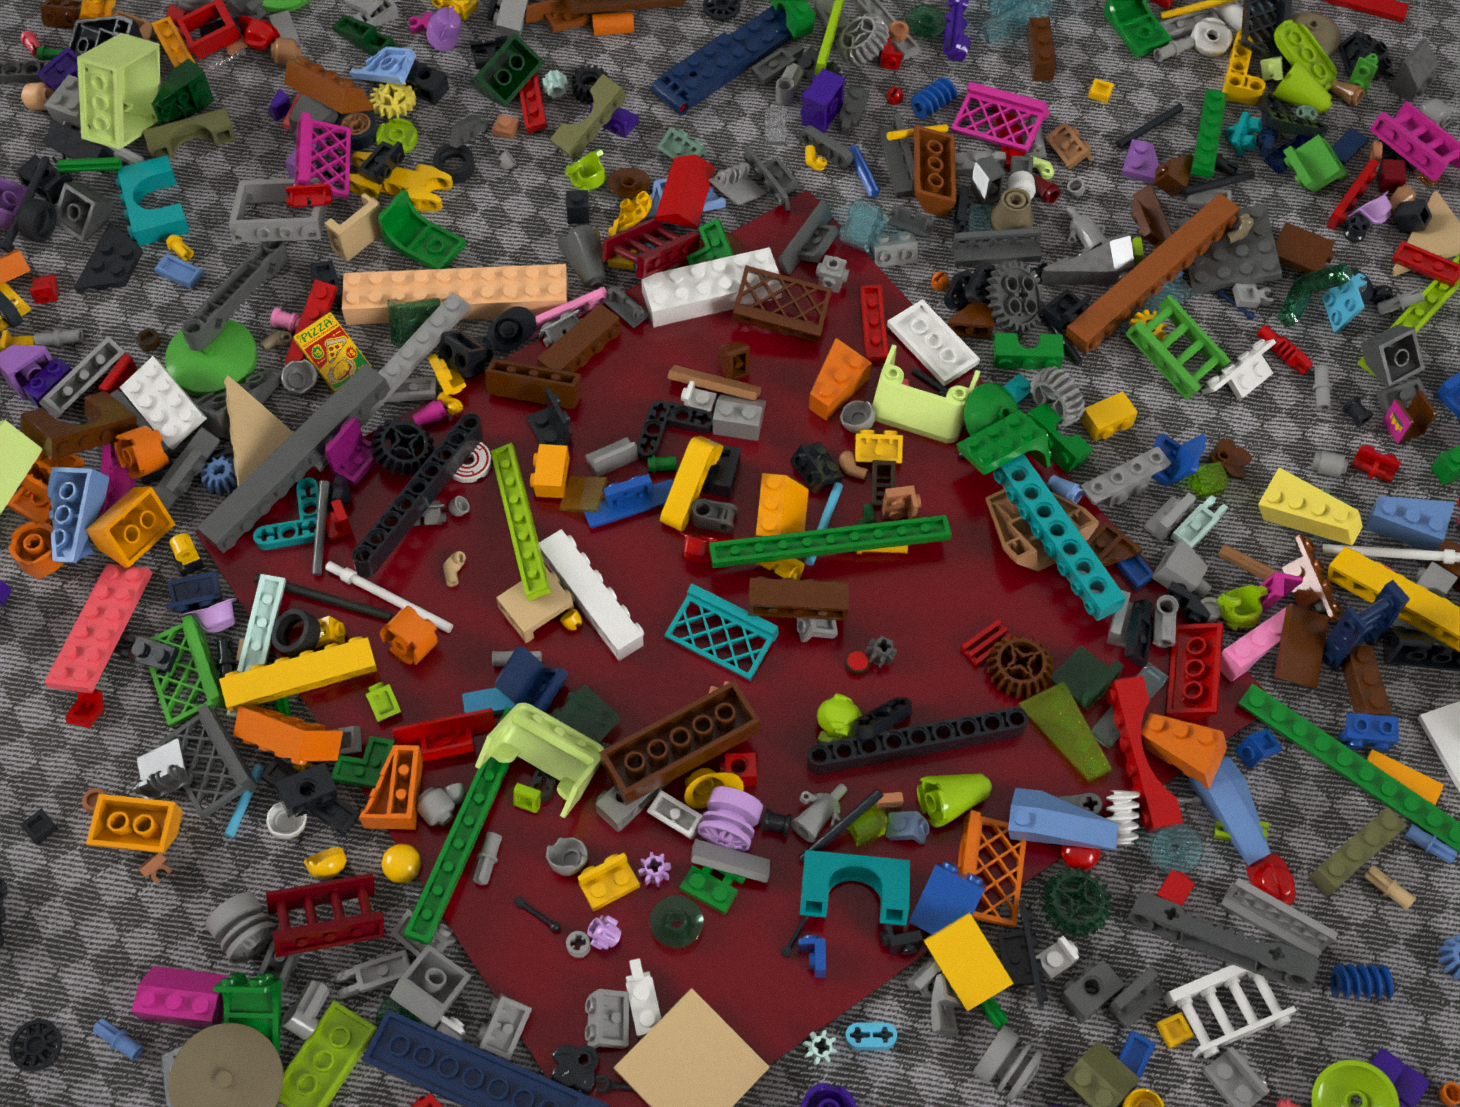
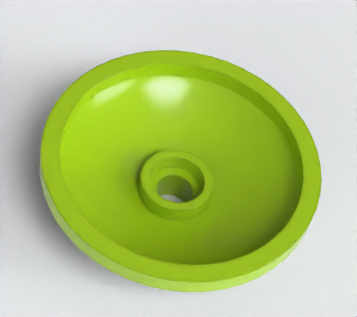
M1342 1060L1328 1066L1318 1076L1312 1090V1107H1400L1397 1091L1389 1077L1378 1067L1361 1060ZM1355 1095L1361 1097L1362 1104L1355 1105L1352 1102V1097Z

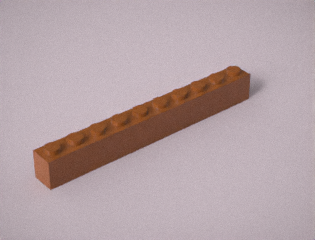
M1219 193L1070 323L1066 330L1068 340L1085 355L1091 349L1095 350L1107 335L1111 336L1116 331L1118 325L1122 322H1127L1135 310L1143 308L1152 295L1159 294L1168 281L1172 282L1183 268L1186 269L1192 264L1194 258L1198 255H1203L1211 243L1219 241L1228 228L1232 229L1238 223L1240 207Z

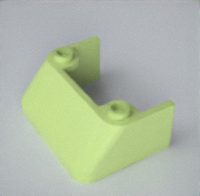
M892 345L881 371L872 404L875 411V421L940 442H956L965 423L964 406L969 393L978 386L980 371H975L969 388L953 386L948 390L946 397H942L902 384L904 373L901 368L894 365L897 346Z
M518 703L487 736L475 767L480 769L490 757L495 758L501 763H509L514 761L517 756L560 781L557 792L563 799L567 800L560 816L565 818L579 801L601 763L599 752L604 750V748L599 743L528 703Z

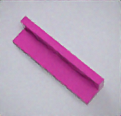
M110 443L103 445L100 472L109 476L105 501L96 520L135 487L136 479H132L127 475L130 472L127 467L122 468L120 466L115 450Z

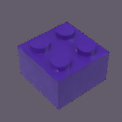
M823 68L818 76L815 75L813 77L811 86L808 90L805 89L801 96V101H803L800 111L802 116L801 125L805 127L810 125L825 133L843 106L845 77Z

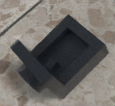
M884 923L883 931H880L883 947H888L890 955L901 952L903 955H910L921 948L923 938L920 930L894 935L891 924Z

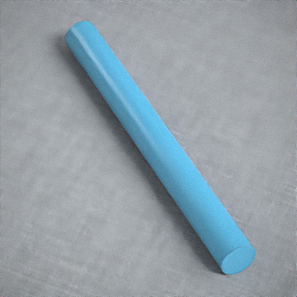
M835 482L817 530L828 528L843 485L839 482ZM817 556L806 557L805 563L811 566L814 565Z

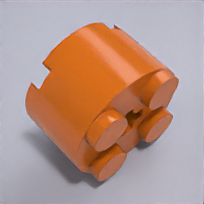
M141 426L115 437L118 439V442L114 443L117 460L122 468L127 467L130 471L127 473L130 478L138 479L159 471L169 464L168 456L163 451L161 445L162 436L157 429L152 430L148 426Z
M34 521L21 525L13 532L9 552L24 573L33 576L35 579H41L52 574L65 563L53 561L51 545L53 527L45 522L41 524Z
M411 606L401 609L380 630L382 641L385 643L388 640L392 646L389 650L398 659L409 665L413 662L417 665L438 642L434 632L437 629L435 624L429 619L424 620Z

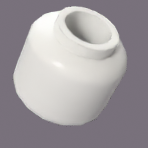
M1017 171L1009 177L1007 181L1008 189L1020 188L1025 190L1031 199L1034 197L1036 187L1032 174L1027 171Z

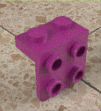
M354 417L342 425L340 432L334 439L328 441L325 453L332 474L343 476L349 484L355 487L376 463V458L372 457L371 454L373 450L370 447L371 442L363 438L358 419Z

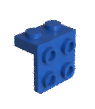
M1164 433L1158 435L1153 448L1159 447L1171 464L1168 468L1151 477L1167 487L1189 475L1195 474L1200 466L1201 454L1206 448L1207 436L1201 434L1180 445Z

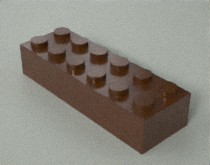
M735 680L600 751V762L624 804L627 806L760 733L761 721Z

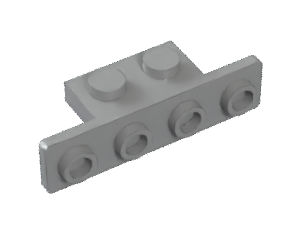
M1155 447L1082 484L1081 489H1083L1084 494L1093 505L1104 501L1108 507L1116 503L1119 505L1124 503L1130 496L1134 494L1139 495L1146 491L1151 476L1168 468L1171 462L1159 447Z

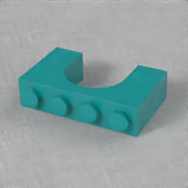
M168 155L123 166L121 170H117L119 177L115 178L119 191L122 190L123 192L119 194L123 207L126 206L127 208L123 210L127 223L130 222L131 224L127 226L131 239L135 238L139 246L167 239L173 234L183 235L190 233L181 203L159 209H145L139 206L141 200L148 193L177 185Z
M805 850L800 915L826 918L830 890L841 882L858 881L871 886L878 893L880 898V923L907 925L910 860Z

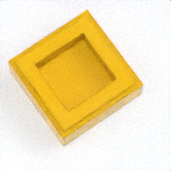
M1095 78L1088 98L1108 103L1114 84Z
M1182 1012L1156 1023L1168 1049L1195 1037Z

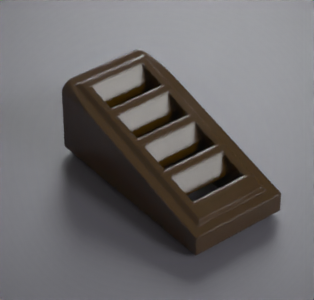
M872 461L871 503L874 507H882L883 500L876 499L877 496H884L885 491H877V488H896V461ZM877 471H890V475L877 474ZM877 479L890 480V483H877Z

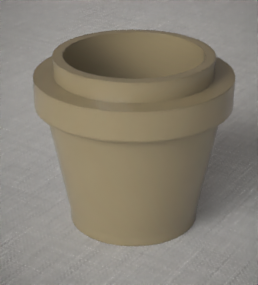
M1020 188L1006 190L1002 194L999 203L991 212L990 224L992 229L995 231L1032 228L1034 215L1031 211L1030 195Z

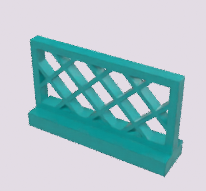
M691 584L687 591V597L664 637L751 681L772 642H775L779 635L778 626L758 616H748V611ZM690 603L700 608L701 615L687 618L686 610ZM715 615L720 617L723 625L709 629L706 618ZM703 619L706 630L692 634L689 623ZM687 624L689 636L678 638L672 635L676 627ZM735 626L742 628L744 636L730 640L727 629ZM725 630L728 641L713 645L710 634ZM708 635L711 646L703 649L696 647L694 639ZM760 637L766 640L762 648L754 651L751 650L749 639ZM746 641L749 652L735 656L732 645ZM729 646L732 657L724 660L718 658L715 650ZM751 656L753 665L747 673L738 667L737 660Z

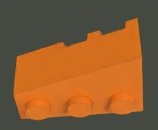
M836 338L811 390L809 409L827 421L870 378L872 362Z
M393 745L380 772L381 776L369 795L370 799L359 816L364 828L416 830L417 799L420 794L423 767L420 746Z

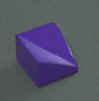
M281 89L277 90L267 111L268 115L276 122L287 115L291 107L289 96Z

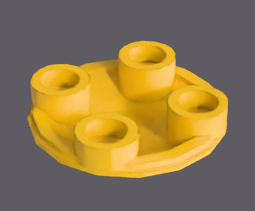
M646 191L640 192L632 199L626 198L621 202V211L617 218L621 228H631L646 217L652 206V198Z

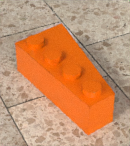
M238 706L233 735L243 739L242 743L259 745V750L274 751V755L277 757L291 758L292 763L306 765L307 761H338L343 731L338 729L325 730L324 725L306 723L304 719L285 716L284 713L260 706Z

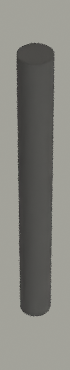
M329 481L319 482L312 575L317 576L322 575Z

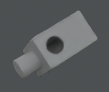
M1182 538L1166 551L1151 577L1167 589L1171 582L1174 581L1189 592L1194 590L1201 597L1206 596L1212 588L1202 579L1208 569L1207 564Z

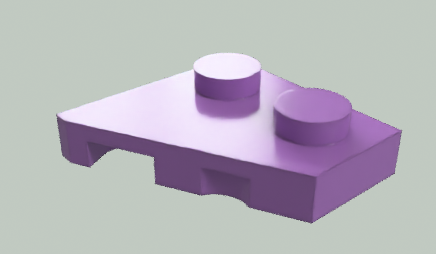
M1132 139L1121 175L1153 184L1155 170L1159 166L1153 144Z

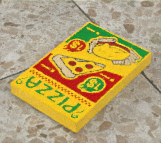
M331 312L293 336V340L334 393L365 363L372 367Z

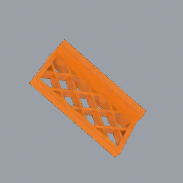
M971 810L963 819L957 867H959L958 872L966 876L968 873L977 875L983 872L991 883L984 892L994 887L1002 899L995 905H992L983 892L980 899L988 909L983 913L974 911L972 916L976 920L1015 928L1017 925L1026 841L1019 840L1018 844L1012 846L1004 835L1008 832V822L983 817L981 812ZM982 824L991 826L997 835L987 840L981 832ZM998 838L1008 849L1000 856L990 844ZM984 847L994 858V860L986 865L978 856L979 850ZM1009 853L1017 862L1016 868L1011 871L1001 860V858ZM995 862L1005 874L998 880H995L987 869ZM1005 878H1008L1014 886L1013 892L1006 896L998 884ZM1005 903L1011 911L1010 920L1001 918L995 908Z

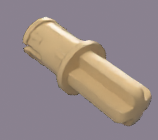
M1371 866L1364 874V878L1380 889L1384 897L1386 895L1402 906L1404 910H1407L1417 898L1397 884L1398 880L1395 879L1393 881L1375 866Z

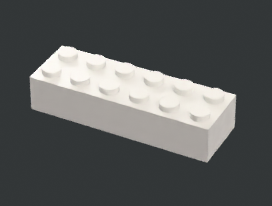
M770 247L667 270L641 279L642 294L653 327L734 309L745 265L779 274ZM748 273L747 281L751 287L761 282L758 275ZM773 279L767 283L773 293L782 288L778 280ZM764 285L753 290L759 301L769 296ZM750 293L742 296L740 304L747 306L756 303ZM782 293L776 295V299L782 298Z

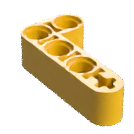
M1240 29L1232 46L1222 92L1227 93L1226 99L1229 101L1257 105L1264 92L1266 83L1259 77L1247 75L1252 51L1240 45ZM1249 35V36H1248V40L1251 41V42H1253V40L1251 39V37H1250V35Z
M702 436L691 439L662 510L660 522L679 531H683L686 528L692 514V505L699 497L710 466L718 462L723 451V445Z

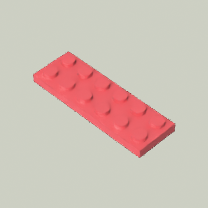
M106 564L44 681L48 688L84 693L93 692L153 574L149 568L136 566L125 568L118 564Z

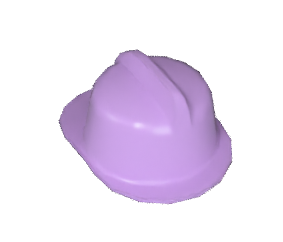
M1388 191L1379 198L1361 206L1347 218L1349 219L1353 215H1362L1369 220L1370 224L1385 222L1391 216L1390 210L1392 208L1386 196Z
M231 598L208 608L183 613L179 616L191 614L202 629L213 633L220 632L236 623L232 603L237 598Z

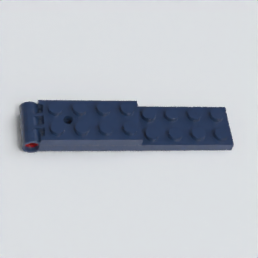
M772 5L731 34L722 33L664 72L661 78L656 79L652 83L650 91L679 116L684 115L696 104L794 38L785 25V9L776 11Z
M388 1009L362 1058L363 1063L459 1104L462 1107H609L606 1103L596 1098L585 1095Z

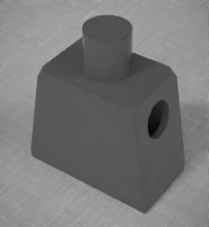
M301 94L289 117V123L293 132L291 139L296 143L297 124L302 112L310 113V119L335 125L339 118L338 112L309 96ZM313 127V131L318 136L324 134L321 129Z

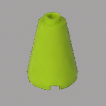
M1298 60L1272 93L1276 98L1298 107L1301 105H1311L1317 110L1318 115L1321 112L1326 113L1333 104L1330 101L1332 96Z
M981 773L926 776L919 780L922 781V784L917 786V795L922 812H927L931 818L927 821L934 827H941L990 796L992 785L990 780Z

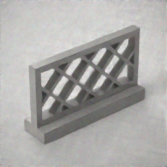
M1240 878L1230 884L1219 907L1285 944L1309 953L1317 959L1322 950L1335 941L1338 932Z

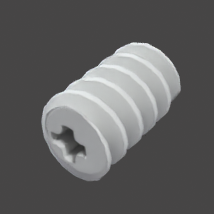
M1110 790L1114 792V795L1107 796L1106 800L1113 802L1114 805L1106 807V810L1112 812L1113 816L1106 817V819L1118 824L1117 844H1135L1131 841L1138 839L1139 835L1131 830L1139 828V824L1132 820L1139 818V813L1132 811V809L1138 808L1140 804L1132 799L1139 797L1140 793L1136 791Z

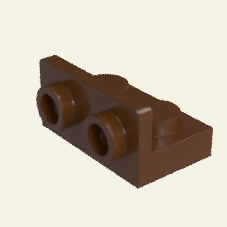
M46 0L40 5L43 25L74 28L76 20H79L82 1Z

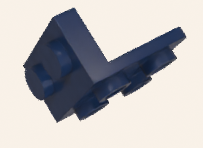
M217 571L167 581L171 603L165 605L166 609H171L174 613L192 611V606L198 605V608L210 607L217 604V600L223 599Z
M518 646L494 684L513 703H528L543 712H547L552 705L553 698L564 686V680L568 673L563 668H547L524 646Z

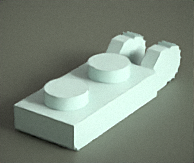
M1211 495L1173 532L1171 539L1178 542L1182 538L1193 549L1216 525L1228 509V506L1223 504L1213 513L1209 508L1213 506L1216 498Z

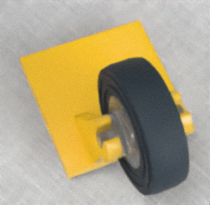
M6 283L0 284V331H2L7 326L15 328L23 322L22 316L31 311L30 306Z

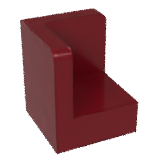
M1393 159L1382 160L1377 170L1378 193L1388 191V193L1394 194L1396 189L1402 187L1407 180L1405 162Z

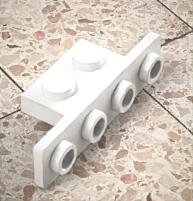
M1262 339L1252 345L1253 349L1250 352L1242 353L1237 357L1238 361L1235 364H1229L1221 370L1223 373L1220 376L1217 375L1206 382L1207 386L1201 390L1202 393L1215 392L1228 383L1237 399L1245 397L1273 374L1262 354L1276 343L1275 340L1265 341Z

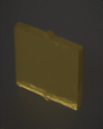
M570 476L564 498H562L559 507L560 511L598 512L601 500L604 498L603 488H606L607 477Z

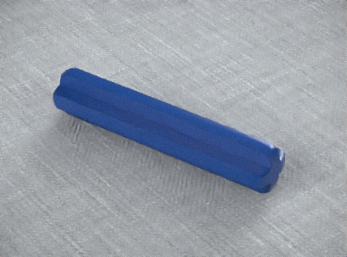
M857 145L850 146L849 150L854 157L852 163L868 196L871 198L877 197L880 189L860 148Z

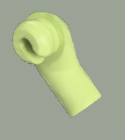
M1030 156L1033 157V168L1039 171L1041 177L1051 179L1054 175L1051 163L1035 156Z

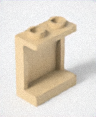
M365 193L361 195L363 207L341 225L332 218L324 223L332 251L346 262L382 235L378 221L381 206L374 197L370 198Z
M546 567L552 593L528 601L521 581L496 597L500 611L526 643L534 639L533 631L566 609L567 611L574 609L573 602L575 599L568 589L564 590L560 586L561 582L554 572L550 573Z

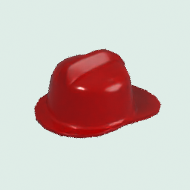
M241 16L238 19V26L244 34V43L256 51L267 50L270 48L271 42L274 43L276 38H281L278 30L267 21L249 16Z
M680 532L681 535L685 536L684 558L698 563L711 561L709 552L710 542L733 540L725 537L695 536Z
M1271 852L1270 855L1251 866L1247 865V875L1251 885L1289 906L1292 905L1296 896L1294 878L1281 857Z

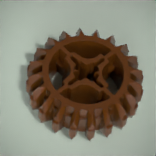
M1013 633L1010 636V640L1004 636L1001 639V643L996 642L994 644V649L989 651V658L986 661V665L989 667L987 674L992 676L991 684L999 683L997 686L998 691L1004 688L1006 689V696L1013 692L1016 699L1022 693L1026 699L1030 697L1031 693L1035 696L1038 695L1040 689H1046L1047 683L1051 681L1054 666L1051 665L1053 657L1048 656L1049 648L1042 649V641L1035 643L1034 636L1030 637L1029 640L1025 639L1024 633L1020 635V638H1017ZM1007 655L1008 664L1007 667L1003 668L1001 659ZM1037 663L1039 674L1034 677L1031 668Z

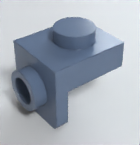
M918 811L889 812L886 837L889 840L914 839L919 844H925L926 836L929 833V824L926 818Z

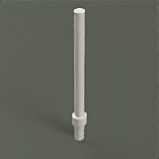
M1323 544L1322 551L1325 554H1339L1346 546L1352 550L1359 551L1363 556L1443 561L1444 564L1460 562V552H1455V550L1451 549L1428 551Z
M331 561L327 563L325 569L339 576L340 580L348 584L353 583L401 609L411 606L424 620H431L436 627L447 633H450L453 629V624L360 577L356 571L348 567L343 568Z

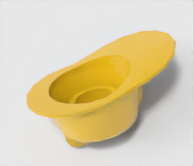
M701 768L685 778L687 788L684 793V799L689 807L694 809L706 808L713 788L724 786L743 791V781L734 773H716L712 769Z

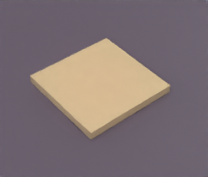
M691 988L614 1067V1070L650 1107H733L770 1067Z

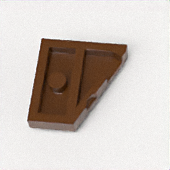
M1107 521L1086 541L1104 567L1139 556L1143 550L1142 547Z

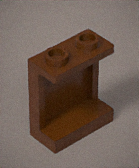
M1285 222L1275 242L1279 262L1313 276L1311 281L1313 285L1316 284L1318 278L1323 279L1328 269L1324 265L1325 263L1330 264L1335 254V251H1332L1335 241Z

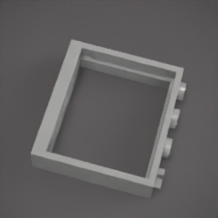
M294 178L240 180L228 223L232 242L321 239L327 206H314L312 217L243 220L247 203L286 202V198L289 196L285 187L294 185ZM318 178L310 179L312 184L322 183Z

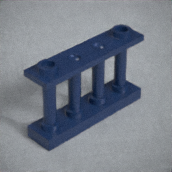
M1394 580L1385 584L1370 607L1357 614L1350 606L1325 641L1322 656L1323 662L1334 671L1340 667L1351 649L1361 642L1365 641L1372 645V647L1378 644L1410 600Z

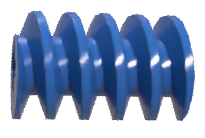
M941 77L923 90H920L917 94H914L911 98V106L915 115L919 119L925 120L927 116H931L933 112H937L939 108H943L946 104L955 100L958 92L949 79Z
M1336 964L1332 970L1330 981L1331 993L1336 999L1339 997V991H1342L1345 999L1349 998L1350 991L1353 992L1356 999L1360 998L1361 991H1363L1366 999L1371 998L1372 991H1374L1377 999L1382 998L1383 991H1385L1387 999H1391L1393 996V980L1386 965L1380 964L1376 967L1373 964L1367 966L1358 964L1355 967L1353 964H1347L1344 967L1343 964Z

